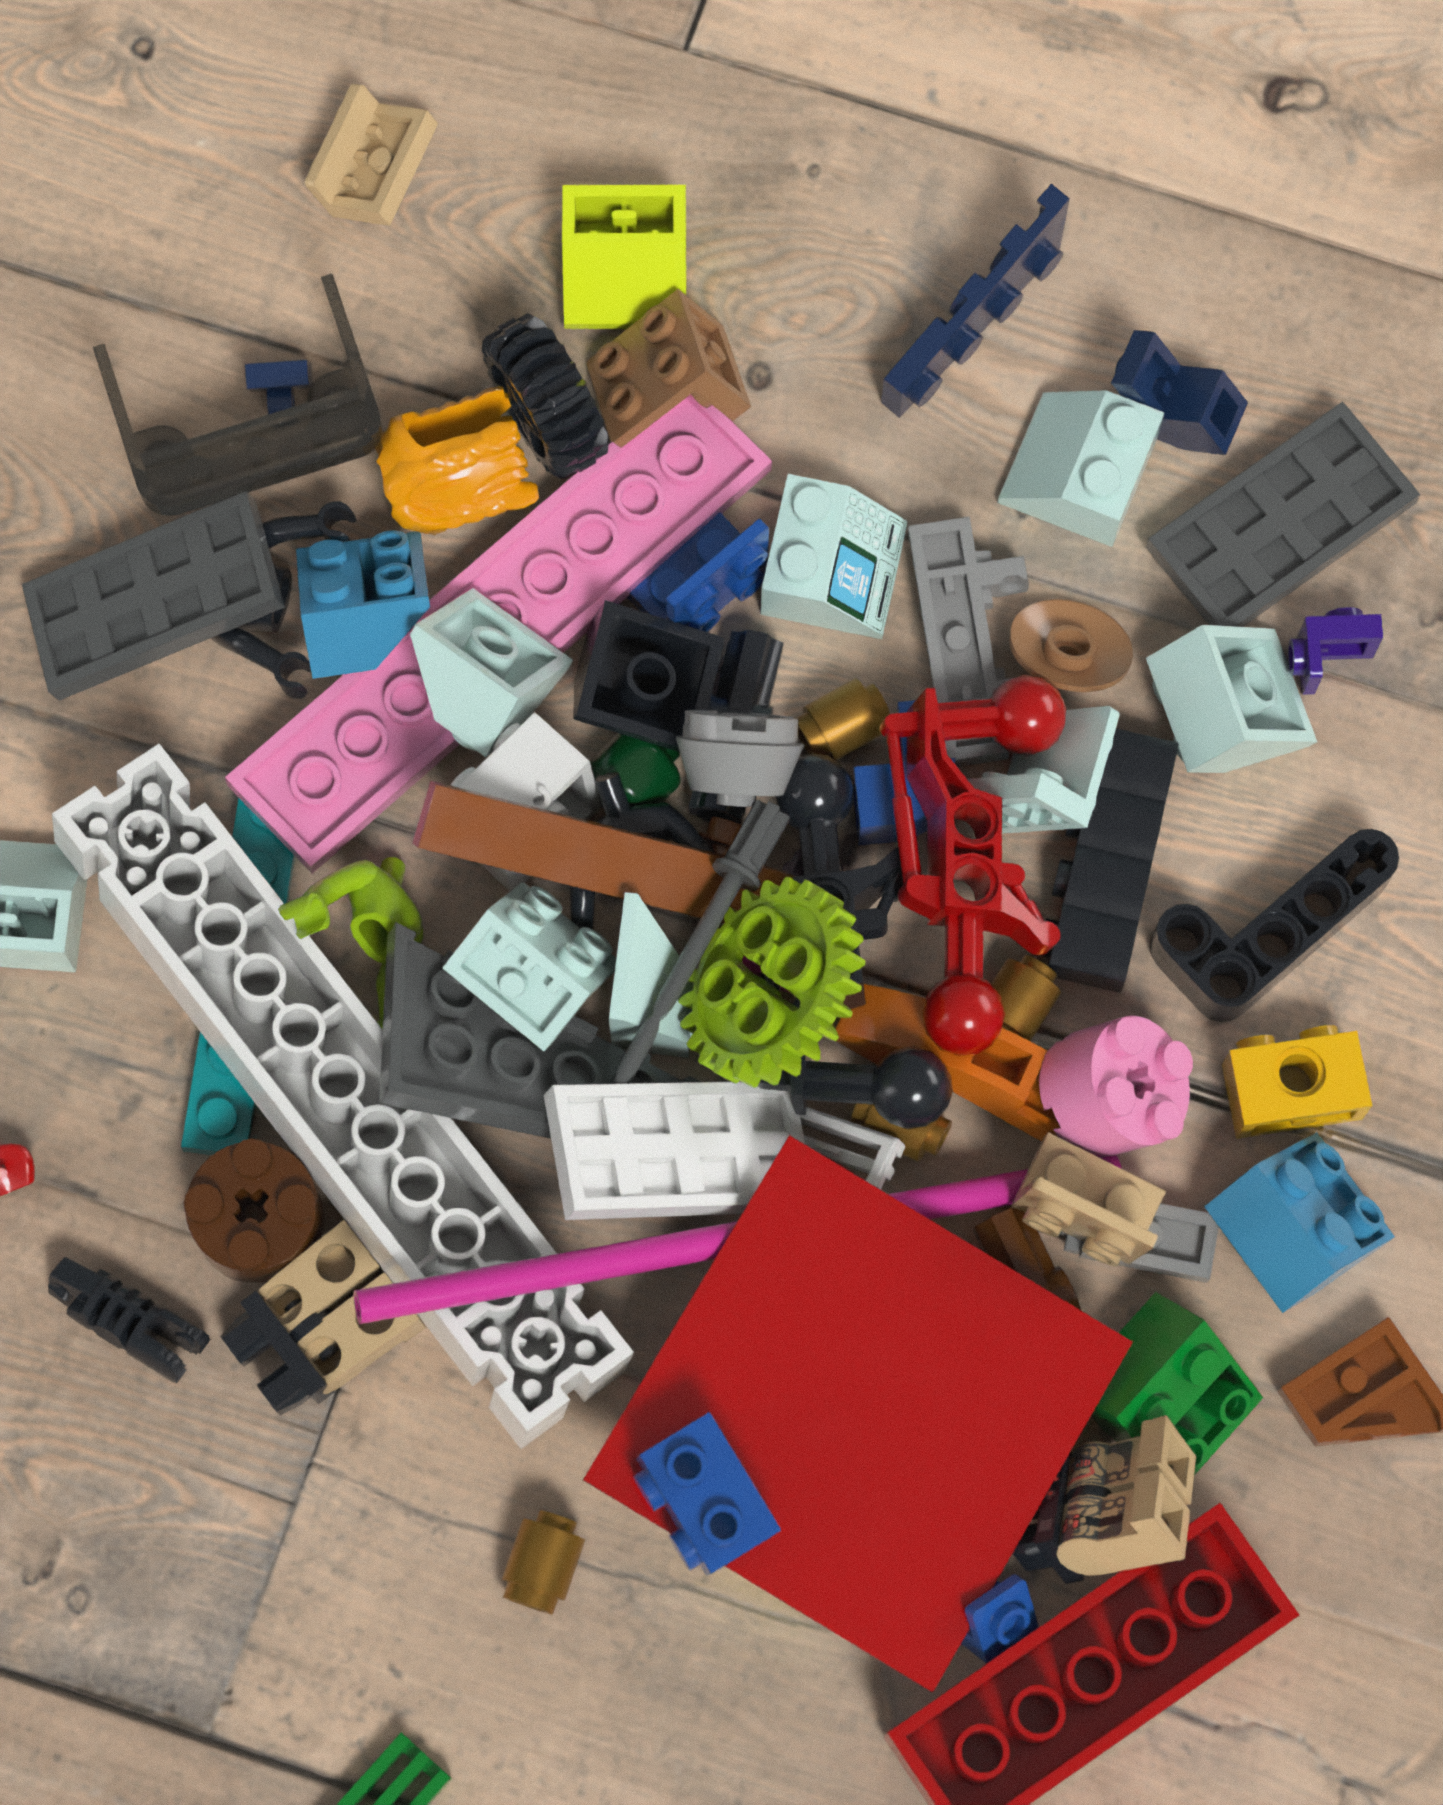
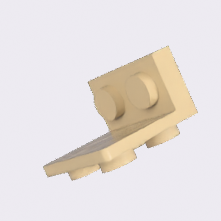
M1048 1132L1043 1137L1011 1206L1025 1213L1022 1220L1033 1229L1053 1237H1058L1060 1232L1063 1231L1085 1242L1081 1249L1085 1254L1099 1262L1117 1267L1120 1260L1130 1264L1153 1249L1158 1236L1148 1231L1166 1191Z

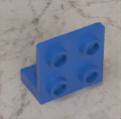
M719 512L634 588L627 598L641 612L709 632L721 617L719 611L736 597L739 601L746 600L762 586L768 563L769 527L761 519H758L744 532L740 533Z

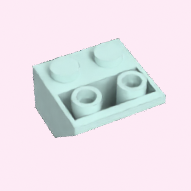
M0 840V967L76 972L87 879L84 881L57 844Z

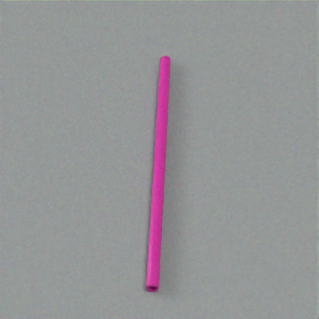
M1117 1155L1101 1158L1122 1169ZM1028 1169L888 1195L930 1220L1012 1205ZM737 1221L354 1290L355 1312L359 1324L713 1260L718 1255Z

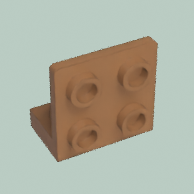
M679 289L658 305L650 308L643 317L614 340L603 345L587 361V368L609 438L618 447L625 446L689 395H692L705 408L713 405L732 421L751 408L723 325Z

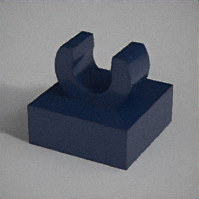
M308 360L245 364L247 389L252 392L267 391L269 420L296 419L294 389L313 388L312 364Z

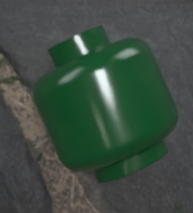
M619 733L590 761L594 779L605 773L619 772L630 807L664 802L681 783L678 768L674 763L680 757L679 752Z

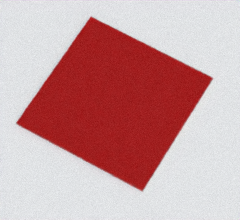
M789 1135L583 1478V1481L668 1533H673L678 1529L665 1507L662 1506L653 1511L633 1478L635 1474L642 1471L636 1458L641 1453L710 1412L782 1530L724 1567L933 1693L970 1629L965 1614L967 1605L994 1587L1133 1341Z

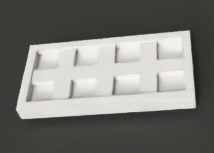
M733 1082L553 1085L544 1094L565 1220L742 1214L788 1136L790 1135L805 1144L800 1115L795 1113L791 1091L765 1090L758 1086L757 1088H752L743 1082H738L737 1084Z

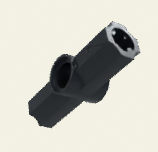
M748 629L740 632L732 631L730 640L727 642L717 693L711 694L708 710L717 711V713L773 714V707L770 706L784 642L772 638L769 634ZM692 791L689 814L695 815L705 822H709L711 817H719L742 824L746 807L717 804V794Z

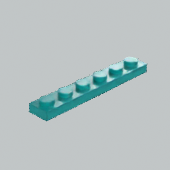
M238 798L232 837L285 904L289 900L295 856ZM200 1032L181 1148L183 1152L213 1155L229 1145L251 1138L256 1104Z

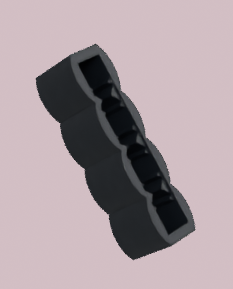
M1116 728L1113 745L1108 754L1088 828L1066 830L1065 836L1077 839L1073 860L1060 858L1052 896L1063 898L1058 921L1046 918V921L1054 923L1059 928L1060 940L1047 953L1038 955L1050 958L1048 967L1057 974L1056 978L1121 993L1126 981L1176 760L1178 742Z

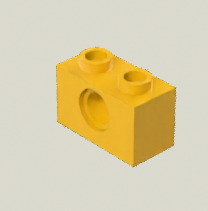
M1325 1025L1300 1032V1039L1275 1043L1273 1035H1258L1236 1042L1237 1049L1229 1050L1222 1063L1236 1139L1363 1120L1372 1107V1101L1358 1032L1338 1033L1337 1026ZM1286 1066L1301 1068L1309 1076L1311 1089L1304 1092H1295L1288 1089L1280 1079L1279 1070Z

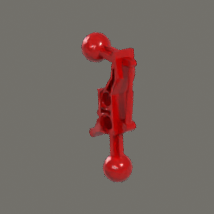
M1022 675L1004 681L994 690L990 699L938 703L935 688H925L907 712L889 714L880 724V732L887 738L895 796L892 799L903 877V885L898 890L897 897L900 904L905 908L926 917L927 925L945 927L944 979L935 983L927 994L922 1019L926 1035L940 1050L956 1056L979 1054L991 1047L1001 1033L1005 1017L1001 995L986 979H983V931L1008 936L1029 953L1044 955L1060 940V930L1054 923L1045 921L1034 900L1028 898L1021 885L1026 876L1024 869L1018 864L1002 862V797L975 789L947 755L945 741L993 737L995 742L1010 753L1030 756L1048 750L1059 740L1063 732L1067 707L1059 690L1041 677ZM899 737H907V779L928 821L927 875H922L912 801L911 797L907 795ZM954 819H959L969 824L974 831L975 839H969L961 835L955 827ZM953 880L965 882L974 892L975 901L966 900L961 897L954 888Z

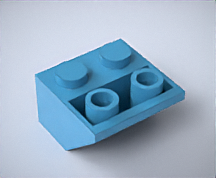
M392 530L381 532L373 538L346 542L323 540L310 547L296 549L300 612L312 679L376 670L430 608L421 532L404 533Z
M1318 1133L1257 1163L1204 1206L1282 1313L1313 1296L1395 1237L1385 1224L1380 1208L1374 1201L1364 1196L1345 1170V1164L1339 1153L1333 1147L1326 1144Z

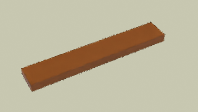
M431 780L413 839V844L420 849L624 899L625 892L636 893L646 905L699 918L703 916L723 880L715 872L712 865L717 858H724L725 855ZM764 865L758 875L761 882L760 887L757 891L750 892L760 897L761 887L765 880H769L780 887L785 877L793 879L795 875L785 870ZM741 888L730 907L737 911L741 909L742 891H744Z

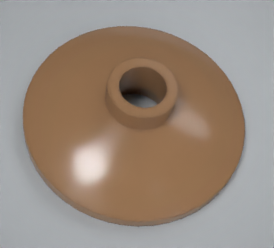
M1052 599L1033 603L1022 609L1015 616L1009 631L1010 649L1017 662L1032 676L1044 678L1054 687L1063 690L1095 692L1110 688L1126 676L1133 659L1131 641L1120 624L1101 610L1081 602Z

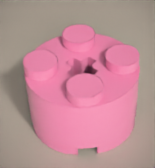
M1125 1016L1084 1028L1069 1034L1062 1041L1056 1042L1047 1051L1041 1066L1039 1079L1041 1101L1044 1110L1053 1109L1060 1128L1053 1130L1059 1138L1099 1158L1160 1144L1166 1140L1176 1138L1182 1133L1189 1105L1190 1087L1188 1076L1193 1068L1192 1056L1185 1044L1181 1041H1173L1160 1026L1143 1017Z

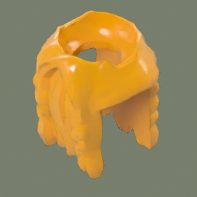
M503 387L487 388L475 397L465 396L459 402L448 401L439 408L431 407L422 413L411 411L397 414L390 418L387 429L372 442V446L379 455L376 462L382 472L383 492L391 503V515L400 527L424 534L437 535L448 528H458L465 523L479 522L484 517H494L507 510L517 511L527 508L539 499L536 483L520 481L529 475L525 470L528 462L522 448L516 446L521 439L516 421H514L512 416L502 415L511 407L508 394L504 392Z

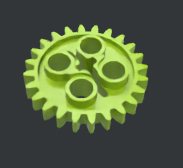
M785 877L780 887L769 880H765L761 887L760 897L747 889L742 891L741 909L737 911L729 907L724 916L725 923L716 930L700 959L698 969L693 971L688 980L694 984L693 990L679 998V1004L692 1010L680 1022V1027L693 1033L686 1045L691 1050L700 1054L698 1058L700 1064L735 1084L741 1081L752 1088H757L762 1079L775 1086L779 1084L782 1070L795 1077L800 1075L801 1057L803 1055L817 1062L821 1059L818 1042L822 1037L837 1041L839 1036L832 1025L836 1017L850 1018L853 1014L851 1009L843 1004L845 996L858 993L862 989L861 985L850 979V974L865 965V959L852 952L864 939L861 934L850 929L856 921V917L842 908L844 905L842 900L808 880H804L800 884L790 877ZM743 956L760 965L761 971L767 977L789 990L799 999V1009L781 998V993L774 986L752 973L742 963Z

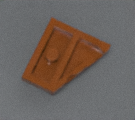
M1387 1317L1277 1391L1315 1447L1443 1433V1394L1390 1317Z

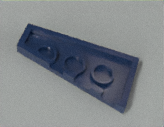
M1052 183L1037 199L1040 211L1038 218L1025 231L1016 224L999 243L1001 250L990 266V274L985 278L981 274L974 273L958 291L959 293L949 309V313L953 317L948 323L941 317H936L883 379L881 403L897 417L900 418L913 403L918 407L926 404L942 383L943 379L940 375L954 361L959 365L965 363L983 340L981 333L994 319L999 323L1004 322L1022 301L1023 294L1021 291L1035 277L1039 281H1043L1061 261L1063 252L1060 250L1070 198Z

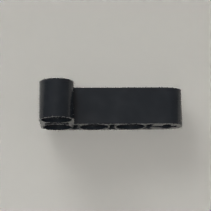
M1365 829L1352 834L1232 939L1198 906L1191 904L1174 905L1163 913L1157 923L1150 944L1151 956L1162 972L1200 1013L1210 1020L1218 1022L1232 1021L1244 1014L1383 892L1397 870L1399 863L1398 847L1392 838L1382 831ZM1370 858L1377 865L1375 870L1371 867L1365 869L1349 886L1346 878L1356 861L1363 863ZM1311 894L1326 897L1333 905L1335 914L1327 917L1314 915L1307 909L1304 897ZM1176 928L1186 929L1195 936L1198 948L1186 952L1176 950L1168 942L1166 932ZM1266 934L1278 936L1286 944L1288 954L1279 958L1267 956L1259 948L1257 938ZM1223 974L1231 976L1240 985L1242 995L1232 999L1220 997L1213 991L1210 985V978Z

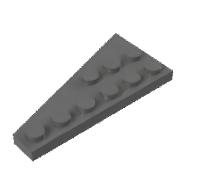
M397 922L394 924L387 935L379 1103L551 1139L544 1094L553 1085L615 1084L616 1073L626 1051L596 1036L598 1027L574 1015L554 1042L545 1051L541 1050L443 969V966L454 952L448 949L443 956L414 941L416 932ZM647 1054L637 1073L628 1084L693 1083L701 1081L691 1076L680 1080L650 1064L651 1055Z

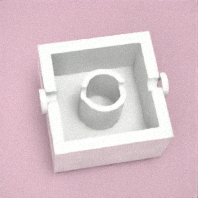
M535 712L522 725L515 723L508 727L496 740L493 753L476 769L470 767L464 770L451 784V786L588 821L602 808L590 761ZM481 864L509 891L532 877Z

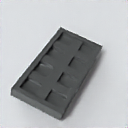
M1342 401L1149 537L1146 548L1208 625L1244 627L1415 505L1421 494Z
M246 490L22 584L47 690L59 701L285 608L256 500Z

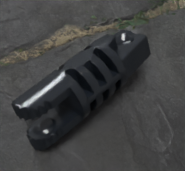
M64 1257L49 1275L48 1293L68 1307L66 1314L86 1329H92L96 1335L118 1349L126 1350V1354L173 1383L177 1384L187 1370L185 1368L186 1365L178 1357V1354L168 1350L166 1346L155 1340L157 1335L159 1334L176 1346L182 1347L184 1351L187 1350L190 1354L194 1353L195 1355L197 1353L200 1354L211 1340L205 1331L163 1305L155 1304L150 1297L129 1284L124 1285L121 1283V1279L102 1269H99L96 1273Z

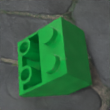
M1155 1292L1119 1331V1334L1133 1341L1091 1416L1116 1442L1140 1436L1143 1421L1167 1416L1196 1456L1195 1476L1260 1403L1263 1396L1204 1319Z

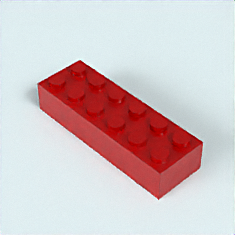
M1220 1502L1189 1523L1185 1559L1120 1571L886 1733L884 1740L928 1805H1030L1300 1615Z

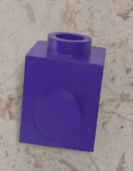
M1345 607L1331 610L1325 616L1305 617L1297 638H1290L1288 646L1290 675L1300 676L1302 695H1313L1316 693L1323 678L1322 660L1374 658L1383 639L1381 614L1363 615L1361 609Z

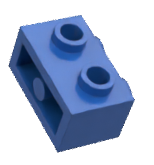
M710 1412L641 1453L636 1458L642 1471L635 1474L633 1478L653 1511L662 1506L667 1510L678 1529L668 1536L689 1571L700 1565L707 1577L782 1531Z

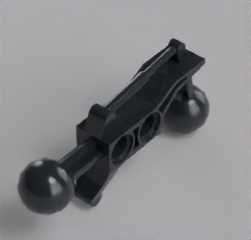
M814 753L805 754L799 757L784 795L774 796L775 804L780 807L779 811L790 817L788 824L799 831L803 876H794L793 879L800 884L804 880H808L844 902L842 908L856 917V921L850 929L861 934L864 940L881 938L888 931L887 915L893 902L898 901V890L903 885L898 847L893 849L875 865L847 871L841 870L837 826L850 812L854 801L855 788L850 774L830 756ZM881 898L877 908H870L878 899ZM860 945L852 951L859 957H861ZM862 968L850 974V979L862 986L860 992L845 996L843 1004L850 1009L866 1004ZM761 971V978L780 991V985ZM795 998L793 1005H795L798 1009L800 1007V1001L799 999ZM916 1046L894 1049L879 1061L877 1066L811 1061V1058L803 1055L801 1057V1072L799 1076L795 1077L782 1070L778 1085L774 1086L762 1079L758 1084L759 1088L765 1090L791 1091L796 1115H806L807 1100L874 1105L878 1114L890 1124L907 1130L926 1127L937 1120L949 1106L953 1093L951 1074L944 1062L932 1052Z

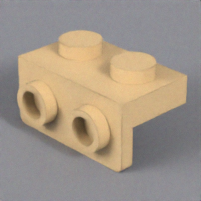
M351 84L340 108L335 114L334 121L324 142L311 164L310 171L305 179V186L332 217L390 226L438 123L428 110L378 103L364 85Z

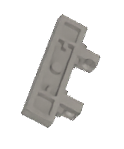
M970 516L908 526V535L932 683L936 691L938 703L990 699L997 687L1004 681L1013 678L1006 679L1004 668H995L985 609L993 608L992 597L998 598L1028 591L1029 581L1024 556L992 561L989 550L975 551ZM993 737L945 741L947 755L950 758H955L957 767L1009 759V752L995 742Z

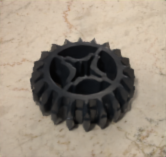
M529 313L517 319L511 318L497 326L494 332L482 340L483 361L488 368V375L495 387H503L504 392L508 394L511 407L506 412L516 421L518 431L525 443L532 450L537 461L542 462L547 472L563 480L578 471L582 472L596 464V460L608 453V433L603 426L604 419L597 410L596 401L586 386L587 382L581 377L575 362L567 354L564 344L557 340L553 330L547 328L543 320Z

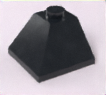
M605 600L586 632L574 679L573 719L680 752L676 736L683 735L685 711L708 710L725 638Z

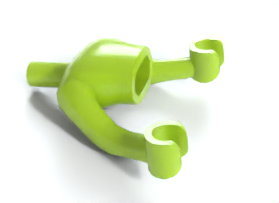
M396 857L385 858L381 862L380 867L369 860H360L348 864L311 885L303 896L282 904L278 908L279 914L284 920L294 918L297 927L296 935L299 939H302L328 928L330 925V915L327 906L348 894L352 908L350 924L352 935L369 957L382 963L376 979L379 1020L376 1022L382 1030L387 935L397 922L416 932L414 941L420 944L423 941V924L416 904L402 887L406 866L402 860Z

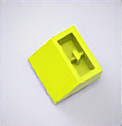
M562 185L564 329H628L643 317L650 308L661 303L677 289L686 295V185Z

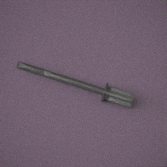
M757 799L725 857L717 858L714 861L713 869L723 880L659 992L653 1008V1014L639 1028L624 1054L616 1073L615 1084H628L637 1073L656 1039L660 1021L667 1016L677 1002L739 889L757 891L760 887L761 882L758 875L790 820L788 815L779 811L780 807L769 801L765 804Z

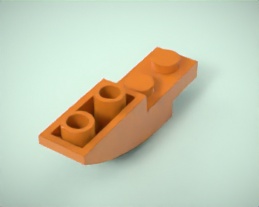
M864 984L866 1004L851 1009L853 1014L850 1018H839L835 1026L839 1036L836 1042L873 1063L878 1064L879 1061L894 1049L916 1046L930 1051L944 1062L950 1072L953 1092L1041 1142L1048 1132L1057 1136L1053 1129L1060 1128V1125L1052 1108L1044 1110L1040 1097L1039 1079L1041 1066L1047 1053L1046 1049L1002 1028L1000 1035L993 1045L979 1054L953 1055L940 1050L926 1035L922 1019L926 998Z

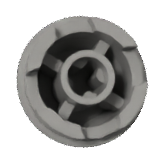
M686 710L683 735L676 736L690 790L717 794V804L727 806L753 807L756 796L784 795L804 747V744L797 743L798 719H793L792 716L764 713L742 714L717 713V711Z

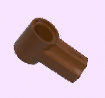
M1009 1208L974 1226L973 1232L983 1252L1081 1310L1078 1298L1068 1277L1060 1266L1054 1267L1039 1232L1023 1222L1024 1212L1016 1208Z

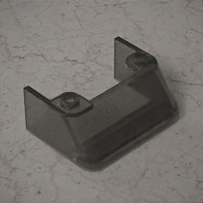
M333 273L322 276L321 281L329 317L346 367L325 373L316 379L310 387L308 403L188 439L180 430L165 425L153 426L134 432L105 343L93 347L138 491L144 504L150 510L161 515H178L223 501L244 491L249 493L364 457L377 447L382 436V422L379 409Z

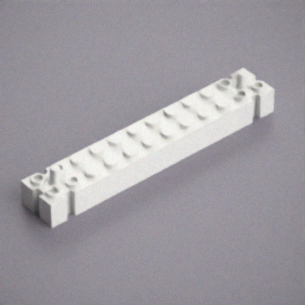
M157 744L117 771V790L105 798L98 788L93 786L52 813L54 842L84 881L98 872L100 902L288 1147L305 1166L321 1190L393 1283L557 1254L452 1118L379 1103L383 1030L311 937L307 936L302 939L297 937V927L294 918L290 920L282 918L278 908L284 903L208 805L204 802L191 811L190 782L160 744ZM581 1284L417 1314L472 1386L485 1377L490 1381L495 1389L489 1408L520 1449L563 1419L570 1401L567 1394L575 1390L584 1402L626 1372L633 1356V1350L602 1311L587 1319L578 1308L585 1290Z

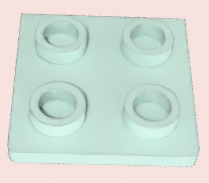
M1110 706L1066 710L1063 732L1059 740L1048 750L1030 756L1013 753L1007 775L997 772H984L982 778L967 779L975 789L1002 797V834L1088 828L1108 754L1113 745V737L1120 716L1117 710Z
M520 883L485 912L443 966V969L536 1046L545 1051L589 996L615 972L616 957L611 954L613 949L603 936L587 927L580 929L561 913L563 910L561 904L549 892L537 886L530 888L525 883Z

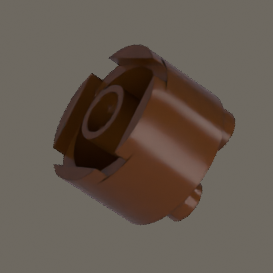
M258 1139L243 1140L240 1143L229 1145L210 1156L195 1173L185 1195L184 1209L186 1221L194 1241L209 1263L221 1274L232 1280L246 1283L268 1282L317 1242L322 1235V1201L309 1172L301 1161L287 1150ZM252 1203L258 1207L263 1205L268 1215L260 1223L251 1217L247 1219L244 1213L246 1207Z

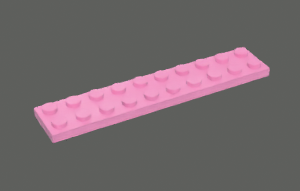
M689 395L625 446L618 447L611 442L608 445V453L596 460V464L582 472L578 471L433 596L429 600L430 608L417 623L474 588L564 653L586 634L594 616L605 600L620 604L626 599L634 588L719 512L721 514L725 512L771 471L772 460L727 416L713 405L705 408L692 395ZM414 626L376 670L343 674L225 777L227 786L312 874L460 745L450 731L434 720L410 636Z

